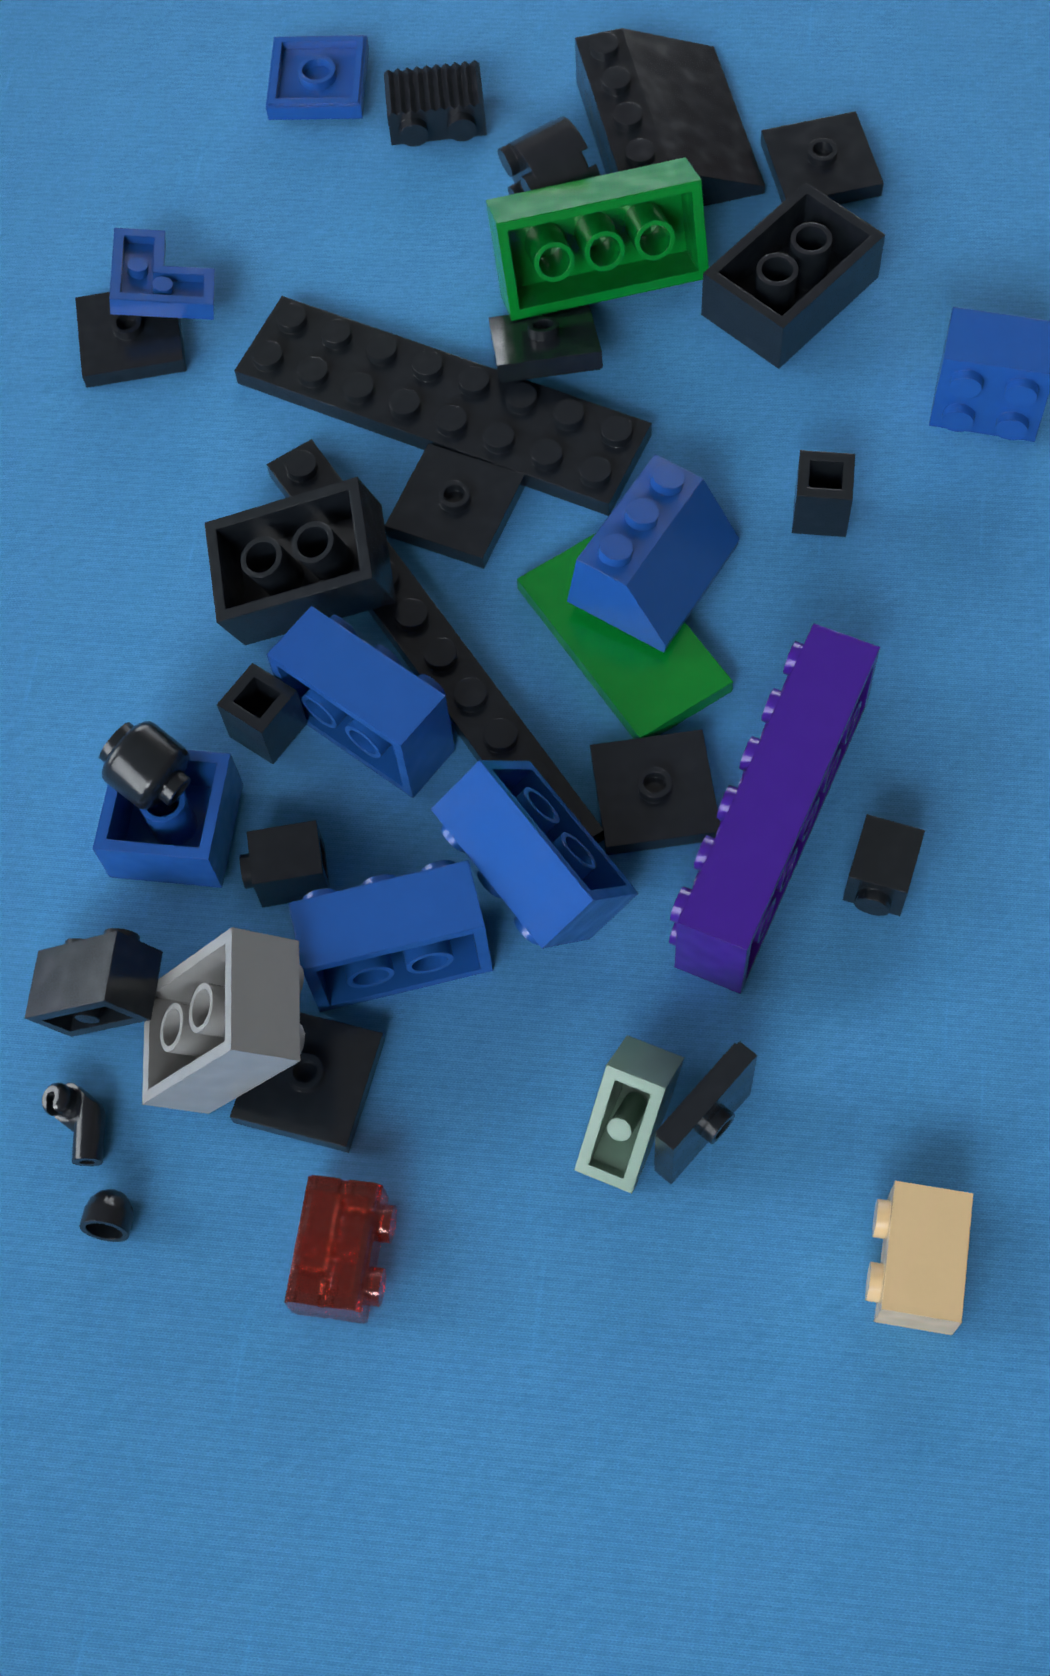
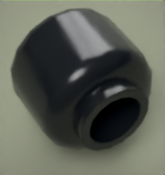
M144 721L135 726L130 722L125 723L110 737L99 755V758L104 762L102 769L104 781L142 810L154 807L161 801L168 806L172 805L183 794L191 781V778L184 773L190 759L189 752L151 721Z

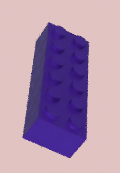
M813 623L804 644L795 641L792 645L783 670V674L788 675L782 690L773 688L762 714L761 721L766 722L761 736L760 738L751 736L744 750L739 769L744 772L738 788L729 785L721 800L717 812V819H720L721 822L714 838L706 835L698 850L693 867L695 870H698L693 887L689 889L683 886L673 905L670 921L675 923L669 937V943L676 946L675 968L741 994L866 708L879 655V646Z

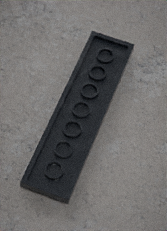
M281 296L234 370L238 384L422 450H425L429 443L525 474L526 487L607 516L611 514L651 437L652 423L528 380L499 382L496 369Z

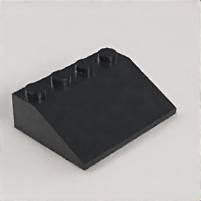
M625 28L575 38L576 83L606 174L686 157L701 178L703 206L765 194L763 178L714 46Z

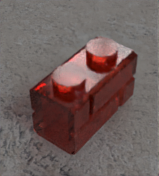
M318 1175L308 1176L284 1301L292 1313L364 1324L368 1321L370 1306H381L386 1284V1268L377 1267L381 1242L391 1244L397 1218L396 1205L388 1204L389 1198L383 1185L357 1180L345 1181L340 1178Z

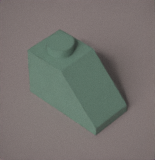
M627 1035L606 1065L575 1165V1171L631 1194L633 1193L654 1144L655 1132L661 1126L668 1110L684 1057Z

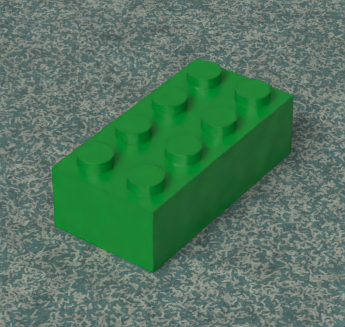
M686 157L486 200L500 293L511 321L703 280V273L709 268L701 178Z

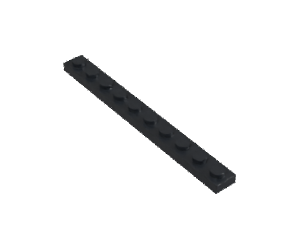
M312 439L267 464L270 477L285 498L342 481ZM387 541L396 603L372 609L368 612L414 675L417 677L420 674L428 675L444 689L451 726L477 761H530L597 843L603 841L604 829Z

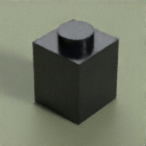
M800 450L795 485L792 533L846 537L853 501L855 454Z
M253 663L217 704L229 737L272 764L276 762L307 724L297 690Z
M867 814L848 876L843 900L854 903L859 910L871 915L883 916L890 913L900 916L908 894L925 830Z
M316 820L247 831L249 853L240 855V870L245 889L254 888L262 907L302 900L309 892L330 888L325 844Z

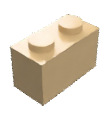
M895 1181L887 1200L877 1199L872 1237L883 1239L881 1262L870 1261L865 1290V1301L876 1303L874 1322L946 1335H953L961 1325L974 1193Z

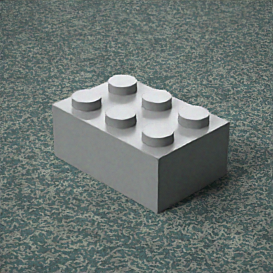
M231 927L158 979L151 1020L144 1022L142 1105L210 1114L300 1062L305 1033L303 1026L300 1024V993L304 983V972L299 964L298 940Z

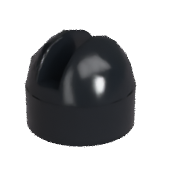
M115 1189L97 1192L90 1197L84 1207L79 1225L80 1230L93 1238L103 1241L121 1242L127 1240L134 1220L130 1201L126 1195Z

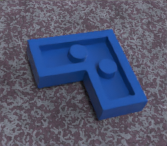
M114 228L109 295L110 314L214 320L215 269L165 266L166 239L164 230Z

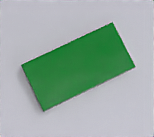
M593 534L517 578L518 590L632 738L658 736L732 692L733 681L686 623L683 624L663 653L567 602L576 559L595 535Z

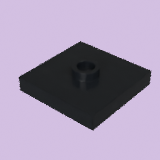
M856 111L761 130L760 143L781 202H784L805 182L838 204L882 196L884 183Z
M110 292L75 297L81 370L86 388L187 371L181 318L110 314L109 303Z
M589 304L511 321L509 315L488 317L499 382L520 381L600 370V368H603L602 350Z
M428 443L385 524L386 535L484 569L526 486L525 474Z
M702 729L590 745V756L607 855L702 843L706 835L715 838L720 820L717 819L718 810Z
M300 1012V1024L303 1026L305 1033L300 1062L237 1097L230 1118L236 1124L349 1153L385 1042L384 1035L381 1032Z
M740 1041L738 1044L734 1043L655 1132L654 1171L670 1184L676 1180L708 1142L713 1144L723 1135L735 1118L734 1112L751 1093L757 1055Z

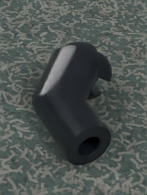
M74 1083L51 1084L43 1093L42 1107L47 1114L55 1116L58 1121L73 1132L72 1163L79 1166L101 1165L103 1163L106 1121L103 1105L82 1087Z

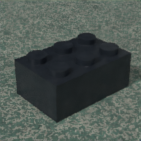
M805 182L703 273L701 315L779 369L878 278L885 234Z
M358 477L205 522L216 622L244 645L286 634L311 606L329 618L332 615L344 618L396 603L382 505Z

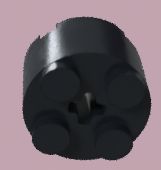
M561 116L556 120H551L498 149V156L502 166L514 181V184L508 187L509 195L600 176L596 164L591 167L588 166L582 154V151L588 149V146L569 119Z

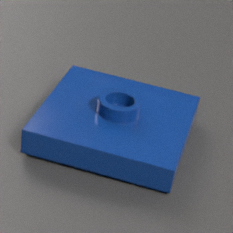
M367 35L274 37L266 100L268 120L363 119L369 55Z

